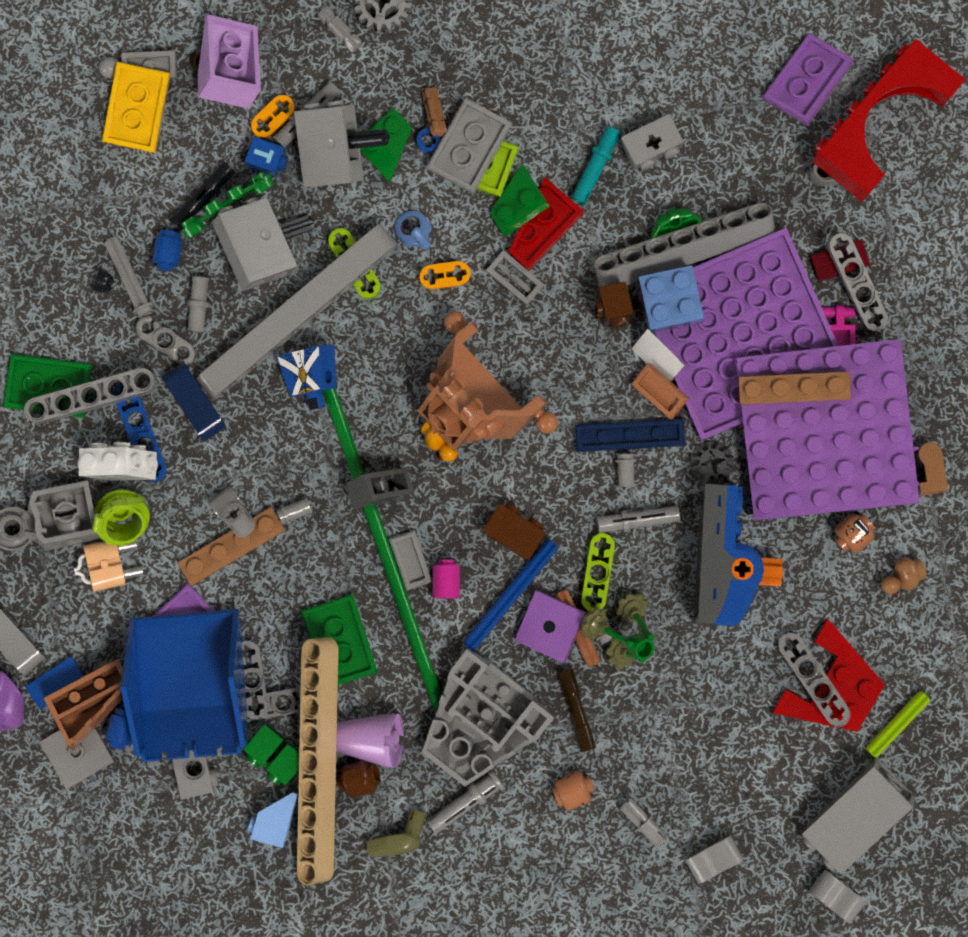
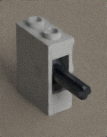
M343 100L327 102L328 107L320 108V103L305 104L304 110L294 111L303 186L314 187L363 181L360 148L386 146L390 139L387 130L358 132L354 104L344 105Z
M257 198L249 199L243 202L241 207L235 209L233 206L225 207L218 211L217 217L212 222L242 291L290 275L296 269L297 264L286 239L314 229V221L308 215L279 225L267 198L257 200Z

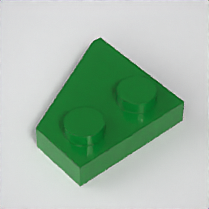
M395 108L368 130H387L390 135L389 143L386 146L360 148V152L388 183L394 176L393 174L412 131V127Z
M522 165L490 214L502 234L506 237L549 208L550 205L527 168Z

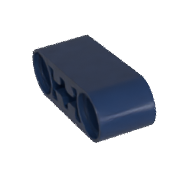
M185 362L162 376L163 381L203 442L227 428Z

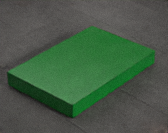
M11 354L3 408L24 411L25 404L32 398L88 383L91 379L92 365ZM88 390V391L86 392V394H85V400H86V402H87V399H88V392H89V390ZM68 396L61 398L59 401V407L62 411L67 410L71 405V400ZM37 404L33 408V412L44 413L45 408L43 404ZM86 412L80 413V414H76V415H73V416H69V417H76V418H84V419H85V413H86Z
M353 594L301 611L310 639L331 637L336 641L338 645V685L378 673Z

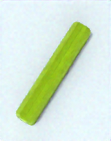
M922 691L917 692L866 746V750L873 757H878L930 702L929 697Z

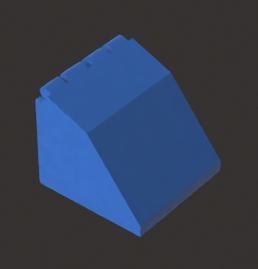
M239 609L130 618L120 687L135 756H141L142 762L161 761L163 752H167V760L189 758L190 750H193L195 758L217 756V748L221 747L222 755L242 754V747L248 745L247 697Z

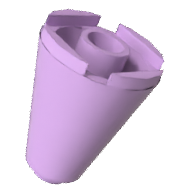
M389 713L337 722L336 752L386 768H396L400 762L403 746H399V735L404 736L401 715Z

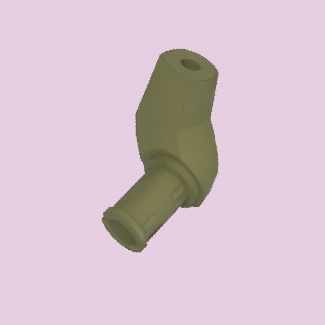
M410 809L403 832L400 831V833L367 841L369 856L372 858L388 857L409 853L418 849L422 843L419 836L427 814Z

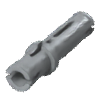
M328 81L307 104L318 103L324 97V100L320 103V108H326L328 106L327 102H332L341 92L332 82ZM293 115L288 118L289 122L272 137L279 146L284 148L297 137L296 128L289 133L296 125L295 116Z
M678 505L629 513L624 510L620 511V514L597 516L596 519L599 534L617 530L629 532L631 528L680 522Z

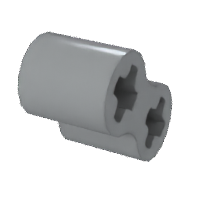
M731 835L719 839L685 859L697 884L713 878L744 860Z
M827 870L823 871L808 891L848 924L854 920L867 903Z

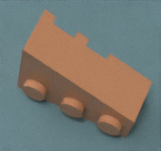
M119 659L44 698L65 741L72 751L123 700L120 687L123 666Z

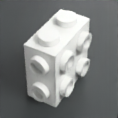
M115 442L113 446H107L104 443H91V448H79V476L109 481L156 480V470L158 467L157 452L146 451V446Z

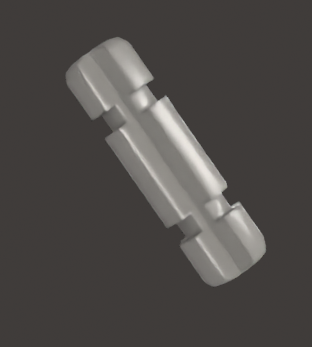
M329 6L322 8L318 13V18L324 24L327 23L328 28L341 42H345V46L351 52L359 48L362 43L357 35L352 34V30L338 16H334L335 14Z

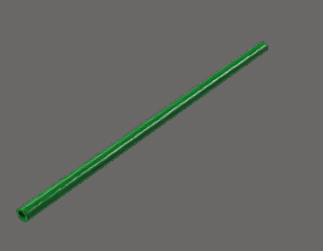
M336 388L323 391L352 478L355 479L365 474L338 393ZM377 506L363 508L431 706L436 715L442 693L378 508Z

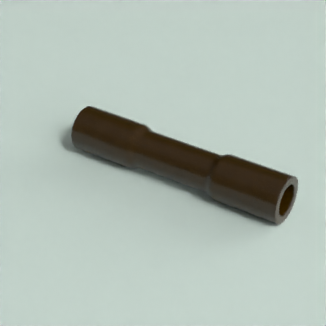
M569 669L559 672L557 674L572 716L574 732L580 752L595 749L596 744L580 699V690L574 670Z

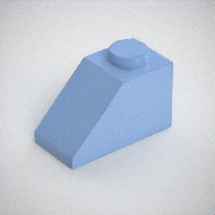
M293 792L259 811L257 817L252 816L248 832L252 833L251 840L280 848L285 847L298 800V793Z

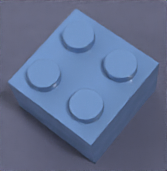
M693 265L639 276L638 283L647 325L652 333L703 323L704 316Z

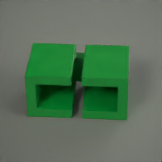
M264 724L243 749L247 753L245 758L256 768L260 765L265 767L269 771L266 776L278 786L281 782L284 785H288L299 771V751L289 743L270 764L268 760L285 739L267 724Z

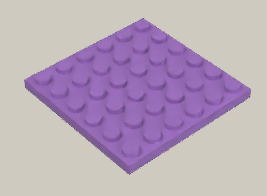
M787 228L693 267L704 316L703 323L654 333L685 365L674 377L677 387L690 398L685 405L701 441L743 424L736 358L839 346ZM639 290L637 291V295L644 309L641 292Z
M901 339L736 358L738 379L739 377L850 372L851 400L741 405L754 521L920 503Z

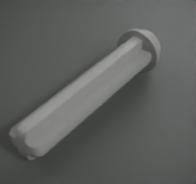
M116 236L107 239L104 244L135 308L133 310L134 315H137L139 319L151 315L154 312L152 309L154 305L152 302H148L119 239Z

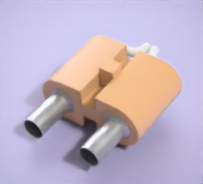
M104 541L83 545L85 554L79 557L78 566L74 568L75 576L79 575L84 583L91 584L93 592L126 585V579L143 575L141 566L123 570L119 553L137 549L136 541L125 546H112L105 544ZM83 558H86L90 580H87L85 575L79 571L82 567Z

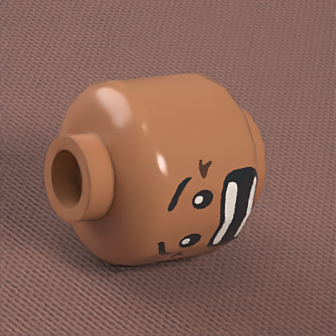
M850 513L835 526L834 530L838 537L834 541L844 552L850 549L854 553H859L874 540L875 535L873 531L876 528L862 513L858 515Z
M579 770L558 776L555 780V785L552 786L558 806H564L567 810H573L589 804L591 801L590 793L595 791L590 776L584 777Z

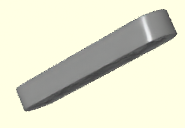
M844 233L834 234L828 240V252L862 325L870 331L882 330L888 321L887 313L857 248L849 235ZM838 238L840 241H846L847 243L844 246L846 255L853 254V258L845 259L841 263L839 258L844 256L841 250L834 249V246L837 244L836 239ZM850 262H854L859 268V273L854 278H849L844 271L845 266ZM860 287H866L870 291V298L866 302H860L856 298V291ZM875 302L876 307H871L874 314H880L881 316L878 320V326L868 323L871 314L869 310L863 312L862 307L870 306Z
M795 633L783 635L779 641L780 652L826 720L835 727L846 725L850 720L851 712L804 641ZM790 639L792 642H799L796 648L801 655L804 651L807 652V655L799 657L795 663L791 661L796 659L794 653L791 650L785 651V648L788 646L786 641ZM805 661H810L815 666L814 672L809 676H804L799 671L800 665ZM819 684H827L830 688L829 695L824 699L815 696V688ZM835 696L838 700L833 701L837 709L841 710L844 708L845 710L842 713L843 719L840 721L837 718L831 719L833 711L829 705L825 709L822 707L823 704L831 702Z

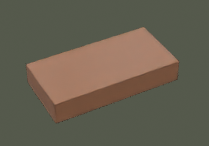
M650 363L646 364L631 383L634 388L669 419H674L690 399Z

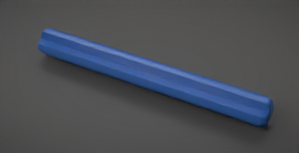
M551 540L544 542L465 638L463 643L472 651L476 650L558 550L556 544Z

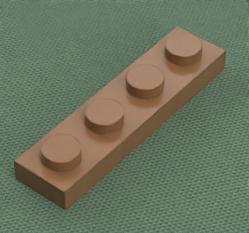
M850 372L739 377L740 405L851 400Z
M270 507L253 517L255 528L248 536L237 537L230 531L177 562L189 584L194 586L285 532L286 530L273 508Z

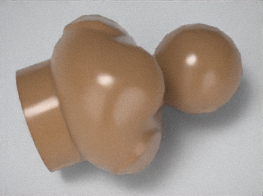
M908 557L898 558L895 562V576H887L882 580V590L886 594L895 596L900 588L906 591L916 588L919 581L926 578V569L920 559L912 560Z

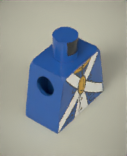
M334 344L319 345L277 356L289 394L292 397L306 396L309 411L325 408L322 392L335 389L337 386Z

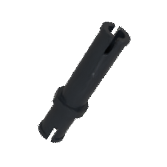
M223 161L208 179L205 177L202 180L203 184L169 221L182 232L183 227L181 224L199 213L215 194L218 196L221 193L220 189L236 172Z

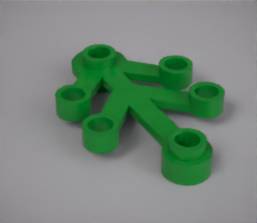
M264 172L258 174L250 180L252 185L244 189L241 185H238L228 191V200L220 204L216 199L204 207L206 215L197 220L195 216H192L181 224L184 228L182 232L187 240L203 231L206 227L202 222L217 216L219 210L236 204L253 191L258 196L275 185L272 181V174L267 176Z

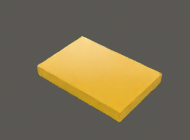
M117 62L102 142L156 153L171 73Z

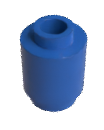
M160 230L159 236H156L152 263L157 264V269L173 271V267H179L183 245L181 240L182 234L170 230Z
M115 708L114 714L110 716L104 739L109 741V747L124 750L126 745L131 746L132 740L126 711Z

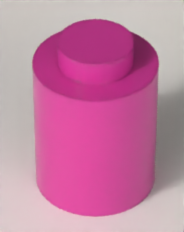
M438 560V565H433L432 598L460 599V565H455V560Z

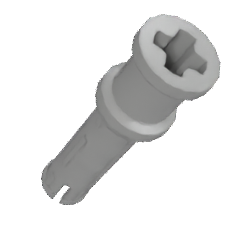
M491 769L488 771L487 776L476 784L473 782L469 784L468 791L426 821L437 835L477 804L484 805L487 798L498 790L503 791L506 788Z

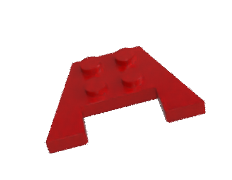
M827 619L813 643L837 656L826 675L851 712L849 722L837 728L858 732L885 684L831 621ZM820 684L815 696L820 699L826 698L830 693L829 686L827 684ZM785 689L772 712L835 727L826 720L813 699L809 703ZM835 696L831 702L823 704L822 707L825 709L829 705L833 711L831 719L837 718L840 721L843 719L842 713L845 710L844 708L841 710L837 709L833 701L838 700Z

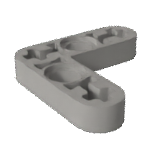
M243 641V651L246 645H249L250 649H255L256 651L255 655L251 656L252 664L258 662V669L248 668L244 670L245 677L250 672H255L260 677V683L257 687L249 688L246 685V692H257L262 689L263 695H257L258 703L264 704V709L260 710V715H255L254 711L249 710V706L253 705V696L248 697L247 716L251 719L259 720L300 713V709H295L296 699L293 693L299 692L298 697H300L301 687L267 693L260 648L252 641ZM243 657L244 665H248L246 657ZM281 695H287L291 699V706L286 711H281L276 706V700Z

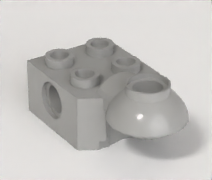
M88 480L33 491L28 511L18 507H7L0 510V548L7 551H17L26 547L31 541H36L47 551L99 540V535L92 531L95 513ZM10 525H17L20 527V531L17 535L10 536L5 533L6 528Z

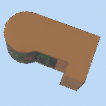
M930 442L922 445L915 453L916 462L921 467L923 481L918 486L919 496L948 491L941 448L937 444Z

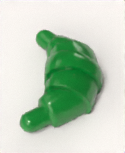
M670 208L666 210L665 214L660 215L656 219L657 222L653 226L650 239L703 222V220L697 214L691 212L689 208L677 210Z

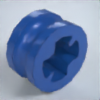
M425 128L417 135V146L423 153L432 154L441 142L440 137L432 135V139L436 141L435 145L431 143V147H425V142L421 141L422 137L426 139L427 134L432 135L430 128Z

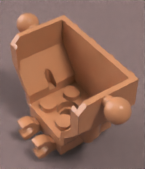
M454 311L447 314L444 319L445 328L449 332L457 334L438 358L437 369L430 374L431 381L426 384L430 393L417 410L431 425L432 433H438L455 451L465 442L470 444L482 438L487 440L490 438L512 439L534 418L537 419V428L541 432L546 434L554 432L558 427V419L555 414L543 410V407L548 403L545 398L542 399L538 395L525 407L521 408L463 345L466 340L479 331L477 324L473 321L465 326L466 319L460 312Z

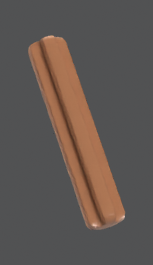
M563 590L555 595L556 599L576 607L567 590ZM580 627L575 642L586 665L592 667L600 663V657L591 638H585L584 631Z

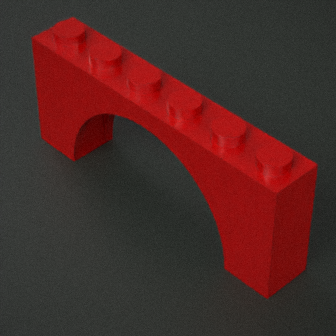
M917 39L910 46L905 43L895 55L898 60L894 64L887 63L879 73L882 77L878 83L872 81L863 92L866 97L862 102L856 100L847 110L850 116L845 121L840 118L830 130L833 133L832 137L829 140L824 137L814 149L817 155L812 162L861 202L867 198L885 176V173L879 169L871 158L865 141V124L869 111L879 102L898 95L923 97L943 108L966 80Z

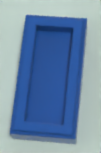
M70 656L25 686L38 708L42 710L47 706L44 700L45 697L85 675L74 658Z

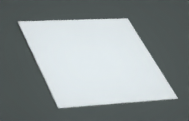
M649 329L645 331L632 347V350L646 364H652L670 381L685 366Z

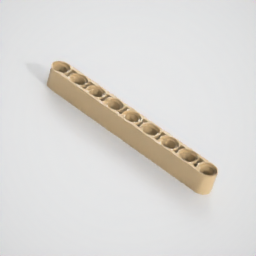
M331 637L308 639L303 643L301 650L297 876L299 881L306 886L326 882L332 878L334 872L338 645Z

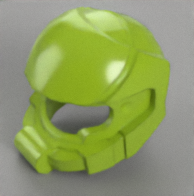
M126 489L110 491L98 501L95 507L92 531L97 533L105 544L112 546H125L137 541L145 532L150 519L149 508L145 502L146 498ZM135 514L130 522L125 524L115 523L116 521L126 520L129 516Z

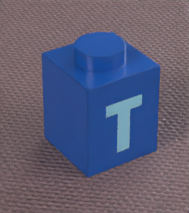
M253 137L244 162L248 168L264 172L268 175L272 174V176L277 178L279 171L284 172L289 157L285 156L286 151L284 147Z

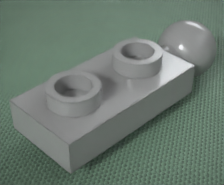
M175 50L121 53V63L171 73L170 79H177V52ZM113 57L102 59L99 64L101 75L109 79L114 78L118 60Z

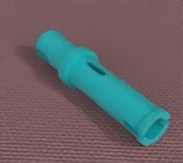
M606 126L597 147L594 146L591 151L593 155L570 197L572 200L586 205L607 161H611L613 157L611 153L622 134L617 129Z

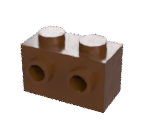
M626 281L599 287L597 293L598 301H596V306H594L598 322L603 321L604 327L611 326V330L626 327L633 316Z
M509 503L505 506L499 504L482 533L529 562L546 535V532L542 530L544 525L532 517L527 521L519 516L521 511Z

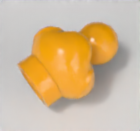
M426 422L421 432L425 435L427 447L433 451H439V459L441 461H454L457 458L458 449L453 451L438 433H432L431 425Z

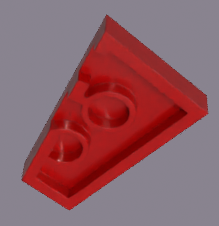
M545 176L542 180L540 191L550 207L519 228L508 251L528 271L584 215V210Z

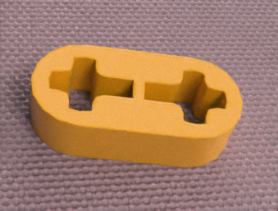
M279 95L253 118L251 128L257 138L263 140L271 138L288 122V118L294 115L295 111L292 99L286 95ZM281 103L284 105L288 103L287 108L289 112L285 114L282 111L275 117L274 114L278 111L277 104ZM270 118L273 119L268 124L270 129L268 132L264 130L257 131L259 129L258 122L266 123Z
M462 261L431 264L421 270L420 282L428 290L465 285L469 281L471 271L468 265ZM457 266L460 267L461 271H466V275L462 276V281H457L456 277H447L446 273L455 272V267ZM429 270H433L436 275H444V278L436 279L433 285H430L429 280H424V276L428 275Z

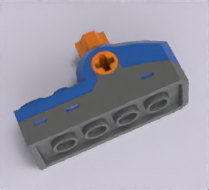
M704 484L701 488L694 624L739 625L752 603L757 586L781 587L783 574L782 559L761 558L758 552L749 545L736 543V538L741 535V520H737V517L742 513L743 503L742 487L736 485ZM739 565L741 569L745 570V573L740 577L739 572L734 570Z

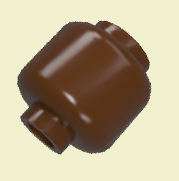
M364 760L344 765L341 769V776L338 777L340 790L343 793L346 792L353 799L375 793L377 786L381 783L377 766Z

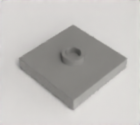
M96 728L74 751L69 748L60 730L39 742L66 790L115 762Z

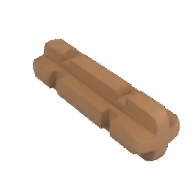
M427 87L422 95L424 102L427 103L425 108L429 124H432L430 125L431 134L434 137L444 136L447 128L445 121H442L444 120L441 102L438 99V90L435 87Z

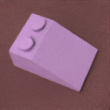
M207 14L198 68V97L249 109L261 91L258 28L255 25Z

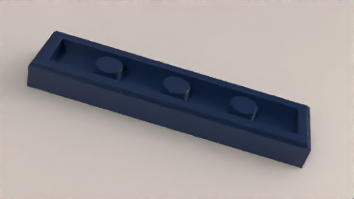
M683 419L575 425L576 453L685 446Z

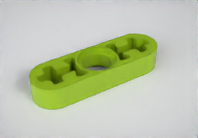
M343 228L332 231L328 239L330 248L336 258L344 253L340 245H334L337 241V235L340 234L342 238L348 237L345 241L348 249L356 243L351 233ZM369 270V274L365 275L369 283L374 282L376 284L373 286V293L369 294L368 291H361L364 287L361 279L353 285L359 296L366 300L376 298L381 290L380 282L373 270Z
M605 533L595 535L590 542L581 597L582 606L587 611L594 610V608L590 607V602L586 601V596H591L593 587L587 588L588 582L593 585H604V590L598 588L597 597L601 598V603H597L595 608L602 609L606 604L615 543L612 537ZM601 538L606 539V544L610 545V549H605L603 558H609L608 564L601 560L591 561L592 555L598 557L599 548L594 547V544L599 543ZM601 565L604 567L606 576L603 580L596 581L591 578L590 570L593 566Z

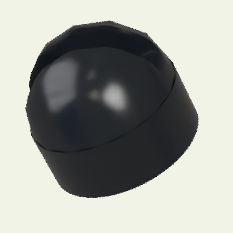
M99 270L92 290L100 293L112 290V287L106 285V282L114 283L112 275Z

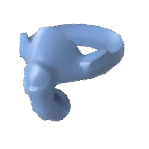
M407 211L403 213L395 223V233L402 244L409 248L412 246H417L423 250L430 248L429 233L432 231L431 223L420 212ZM409 217L418 218L420 220V227L413 229L411 235L403 234L401 231L402 222Z

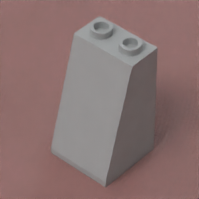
M876 757L804 828L802 832L804 836L803 841L812 851L817 850L824 857L822 860L831 871L837 870L842 874L914 807L916 796Z

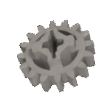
M354 0V3L358 4L354 8L355 14H361L359 22L364 23L367 21L368 30L376 26L377 33L379 34L382 28H386L388 33H392L391 26L393 25L400 29V20L408 21V14L405 11H412V5L406 3L410 0H386L387 3L382 8L381 13L379 7L381 0ZM366 8H368L369 10H373L376 14V18H373L371 15H369V13L366 11ZM396 13L392 18L386 19L390 14Z

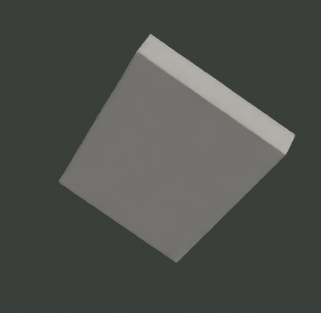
M465 98L426 169L474 195L513 123Z

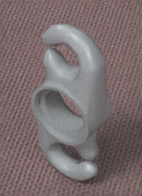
M144 316L138 320L135 329L142 340L159 352L169 355L172 360H177L178 350L185 348L188 350V356L185 359H180L179 364L185 362L188 365L193 361L195 351L192 344L171 329L161 326L158 321L153 322V331L151 333H144L143 325L152 322V317ZM164 333H168L173 337V343L168 348H162L158 345V338Z

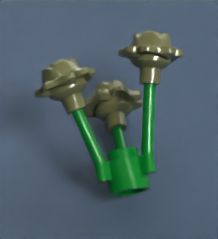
M627 593L624 598L619 599L616 614L620 616L622 621L631 620L637 622L643 634H633L627 639L625 636L611 630L609 625H607L608 618L604 609L594 608L593 611H589L582 618L581 628L584 631L585 638L596 639L600 633L613 637L609 648L606 649V654L610 656L608 663L614 664L620 670L624 666L630 667L633 659L644 663L646 659L652 656L655 650V645L652 642L654 635L649 632L641 616L646 614L645 608L648 605V601L643 599V595L640 593L636 595Z

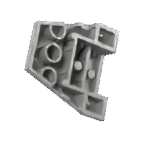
M467 648L449 672L448 680L441 695L439 706L422 753L466 787L506 758H510L529 743L531 744L536 741L555 716L538 702V698L498 666L489 660L486 661L480 655Z

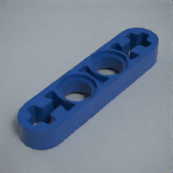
M122 382L115 387L114 396H118L123 392L124 385ZM141 397L131 399L132 404L134 405L138 402L139 407H131L125 412L123 407H128L127 402L116 403L131 445H138L139 440L144 437L152 440L153 446L150 451L157 452L158 466H161L162 469L158 471L159 476L156 477V480L148 481L160 482L167 474V467ZM134 412L141 413L143 416V423L139 427H132L128 422L129 416Z

